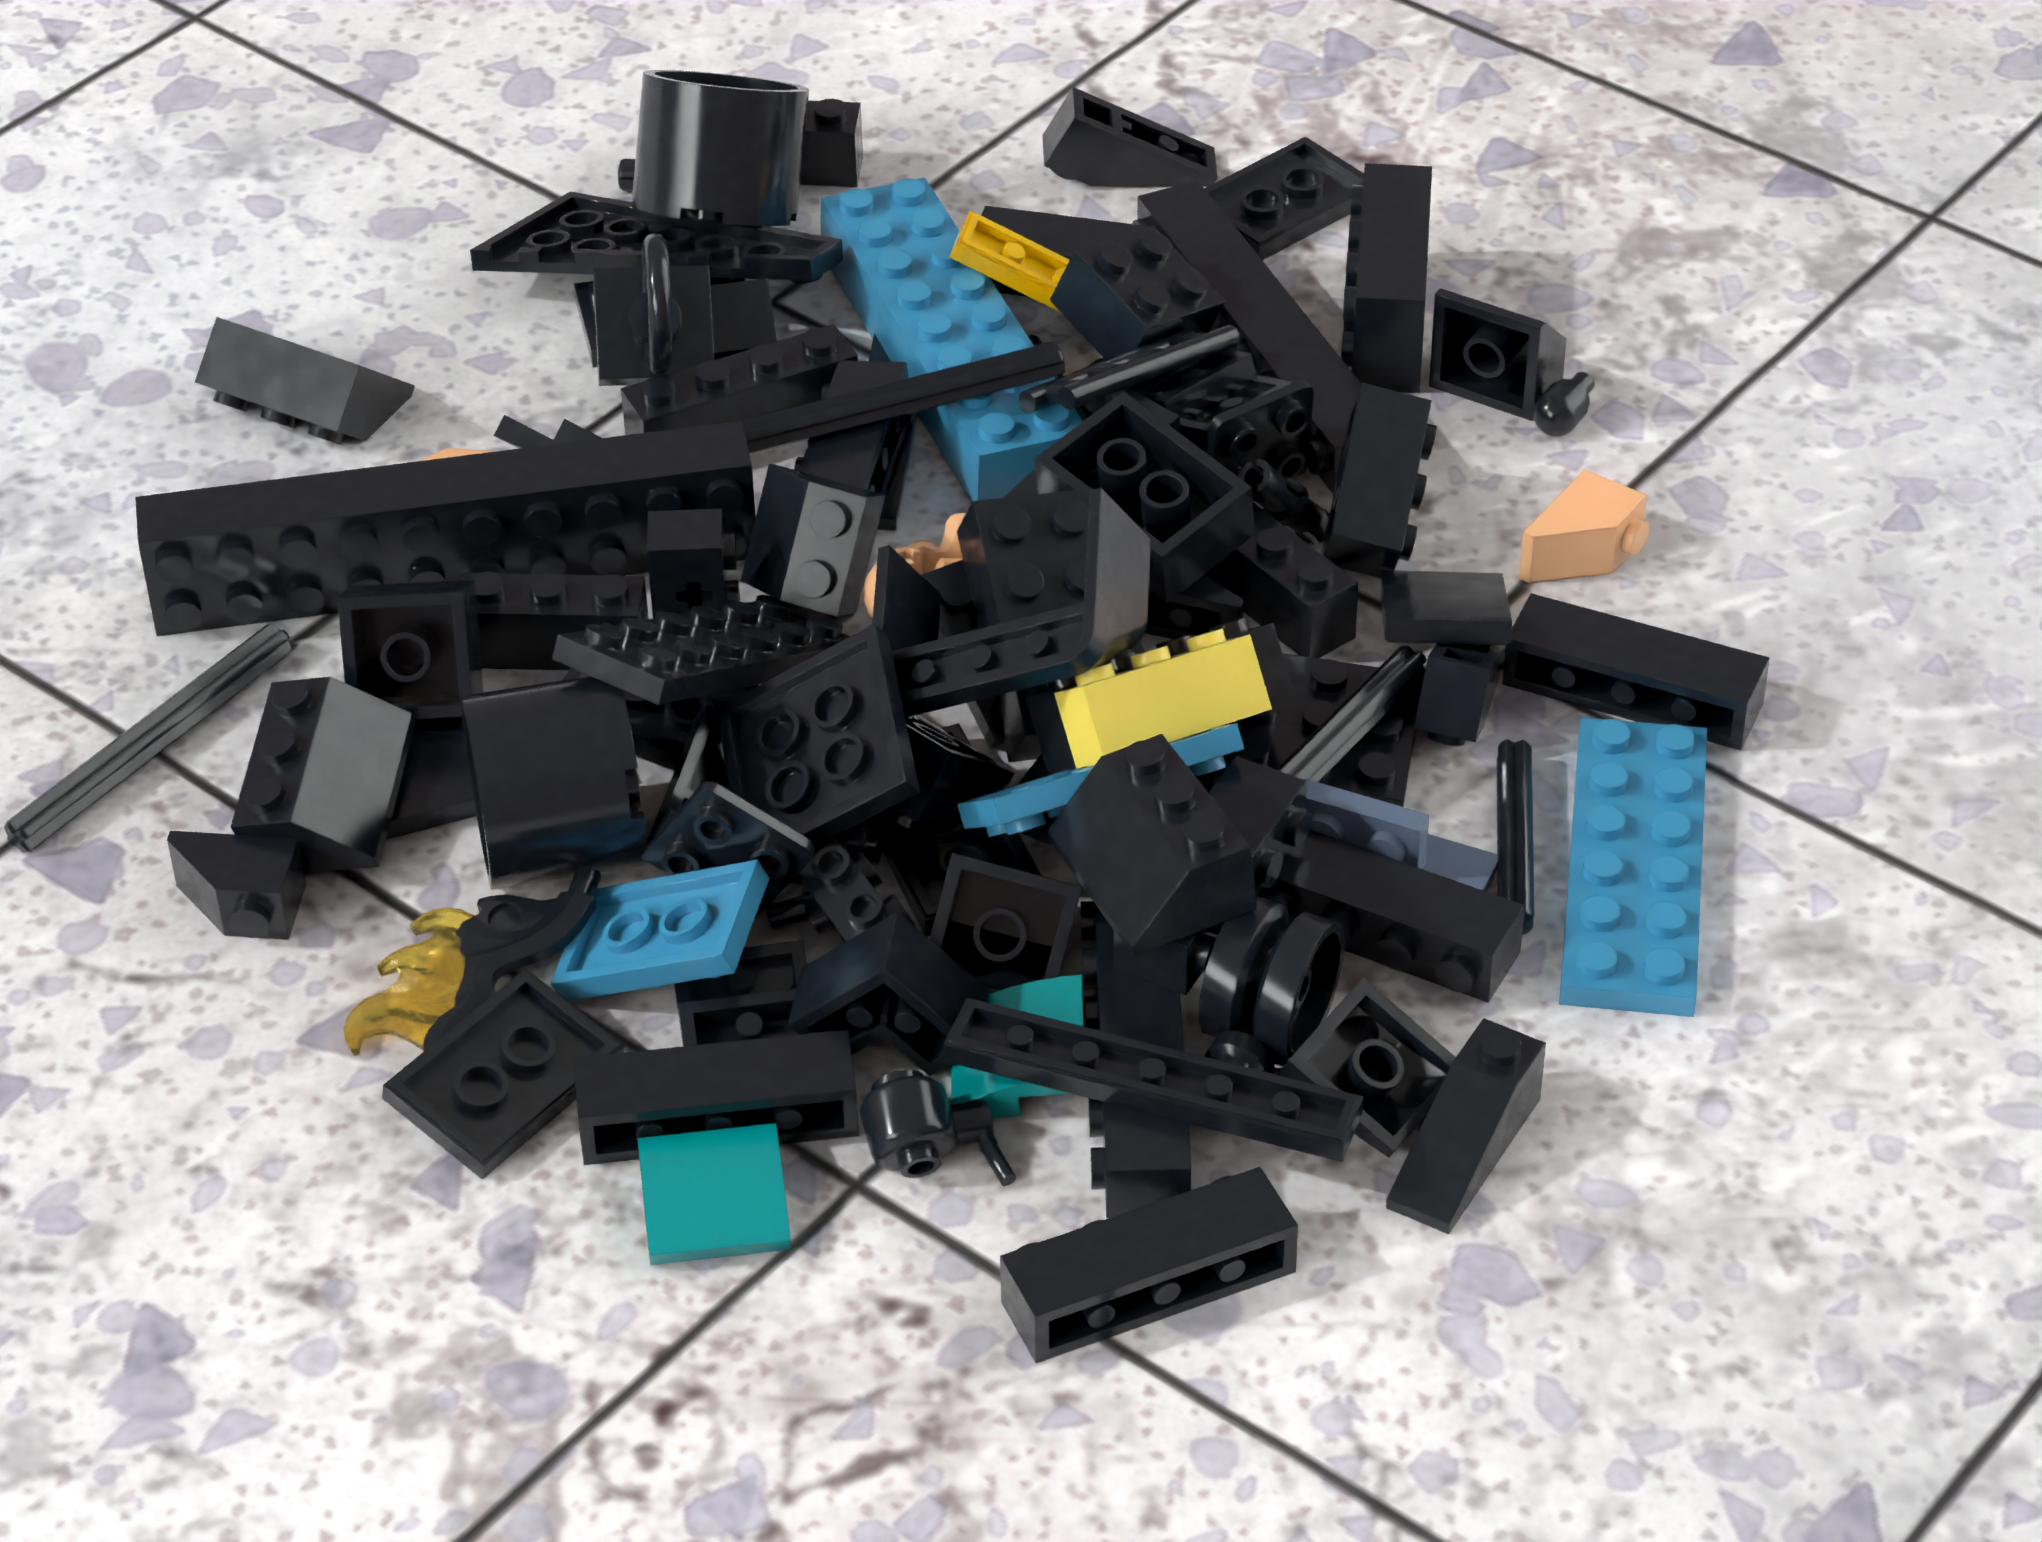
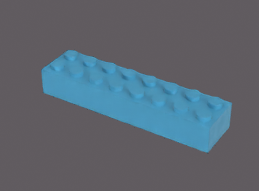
M925 177L901 179L893 184L867 189H849L841 194L821 197L820 236L842 239L844 260L831 268V271L872 339L875 333L891 362L907 363L909 377L1034 346L990 277L949 257L959 229ZM1055 377L917 412L971 503L978 500L1003 498L1035 469L1034 458L1083 422L1075 408L1068 410L1062 405L1054 404L1033 413H1026L1021 408L1019 394L1022 391L1051 381Z

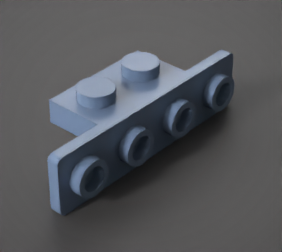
M1306 779V809L1312 812L1310 830L1487 891L1498 870L1499 856L1497 854L1428 834V814Z

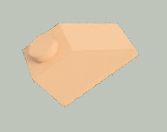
M1584 469L1523 532L1519 579L1528 583L1613 573L1630 554H1638L1645 544L1649 533V523L1644 521L1647 495Z

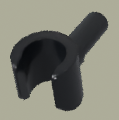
M973 1100L951 1104L950 1108L958 1132L956 1145L978 1141L980 1152L985 1156L1001 1185L1007 1186L1012 1184L1016 1180V1175L999 1148L998 1141L994 1136L992 1115L988 1103L983 1100Z

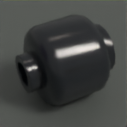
M897 1070L880 1077L873 1083L871 1092L865 1096L860 1106V1117L875 1164L888 1171H900L904 1177L918 1178L935 1172L941 1166V1160L952 1152L958 1140V1132L944 1086L931 1077L923 1076V1073L918 1070Z

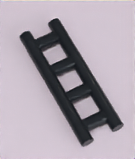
M1229 324L1207 333H1195L1192 329H1187L1024 390L1019 394V404L1026 413H1033L1054 404L1062 405L1065 409L1070 410L1233 348L1239 343V333L1234 326Z

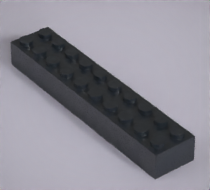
M742 421L135 497L138 545L156 636L339 613L337 598L350 586L459 581L461 572L481 573L489 571L496 573H556L569 575L616 574L620 576L649 573L647 561L648 511L722 508L724 533H735L737 561H742L746 559L756 518L752 463Z

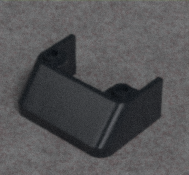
M1102 488L1092 490L1089 497L1084 602L938 639L941 593L890 545L878 548L872 625L876 624L889 635L905 718L1077 676L1130 651L1141 640L1147 627L1151 539Z

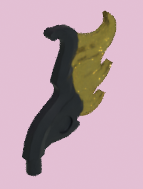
M579 866L575 871L568 891L560 892L559 896L554 899L541 901L509 894L495 895L478 900L479 914L472 915L462 909L448 907L434 909L419 916L410 924L412 932L416 936L428 932H433L434 934L419 944L405 946L392 952L376 966L381 977L397 972L400 973V976L394 984L383 992L365 998L347 1016L343 1032L346 1044L354 1056L359 1055L364 1040L380 1034L398 1036L425 1051L495 994L496 982L504 974L547 959L570 944L597 909L594 895L601 880L600 872L590 866Z

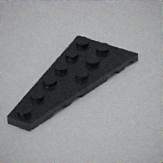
M571 191L470 250L473 271L593 274L594 268L641 267L644 239L650 234H659L666 240L670 266L709 265L710 278H768L769 280H790L795 283H811L821 279L823 273L842 262L844 258L842 239L769 226L722 224V221L691 218L686 216V212L682 219L665 217L637 210L632 207V202Z

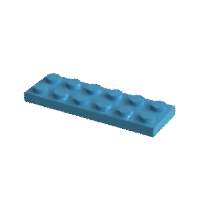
M1580 717L1559 1005L1694 1017L1697 995L1707 728Z

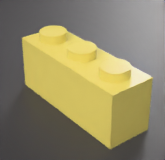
M1222 628L1185 639L1188 652L1171 657L1168 646H1163L1130 656L1133 669L1115 674L1112 663L1074 676L1077 683L1076 687L1054 693L1076 769L1095 765L1103 755L1159 734H1163L1168 742H1172L1272 710L1250 634L1226 640Z

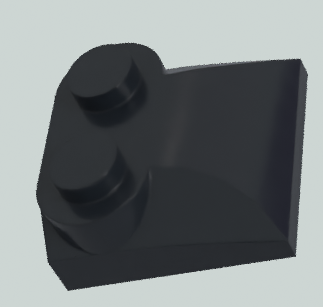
M1362 978L1279 1071V1074L1284 1077L1364 1096L1363 1112L1354 1134L1389 1158L1429 1112L1456 1057L1366 979Z

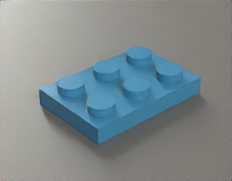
M752 860L597 888L594 895L597 909L581 932L565 947L550 984L555 992L565 1000L573 1001L734 974L769 877L759 861Z

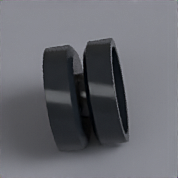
M1256 896V910L1225 921L1222 925L1205 970L1199 998L1198 1020L1202 1033L1214 1037L1226 1030L1241 1031L1250 1035L1254 1034V1037L1270 1050L1272 1056L1288 1061L1328 1016L1342 969L1345 933L1343 924L1305 911L1290 922L1285 905Z

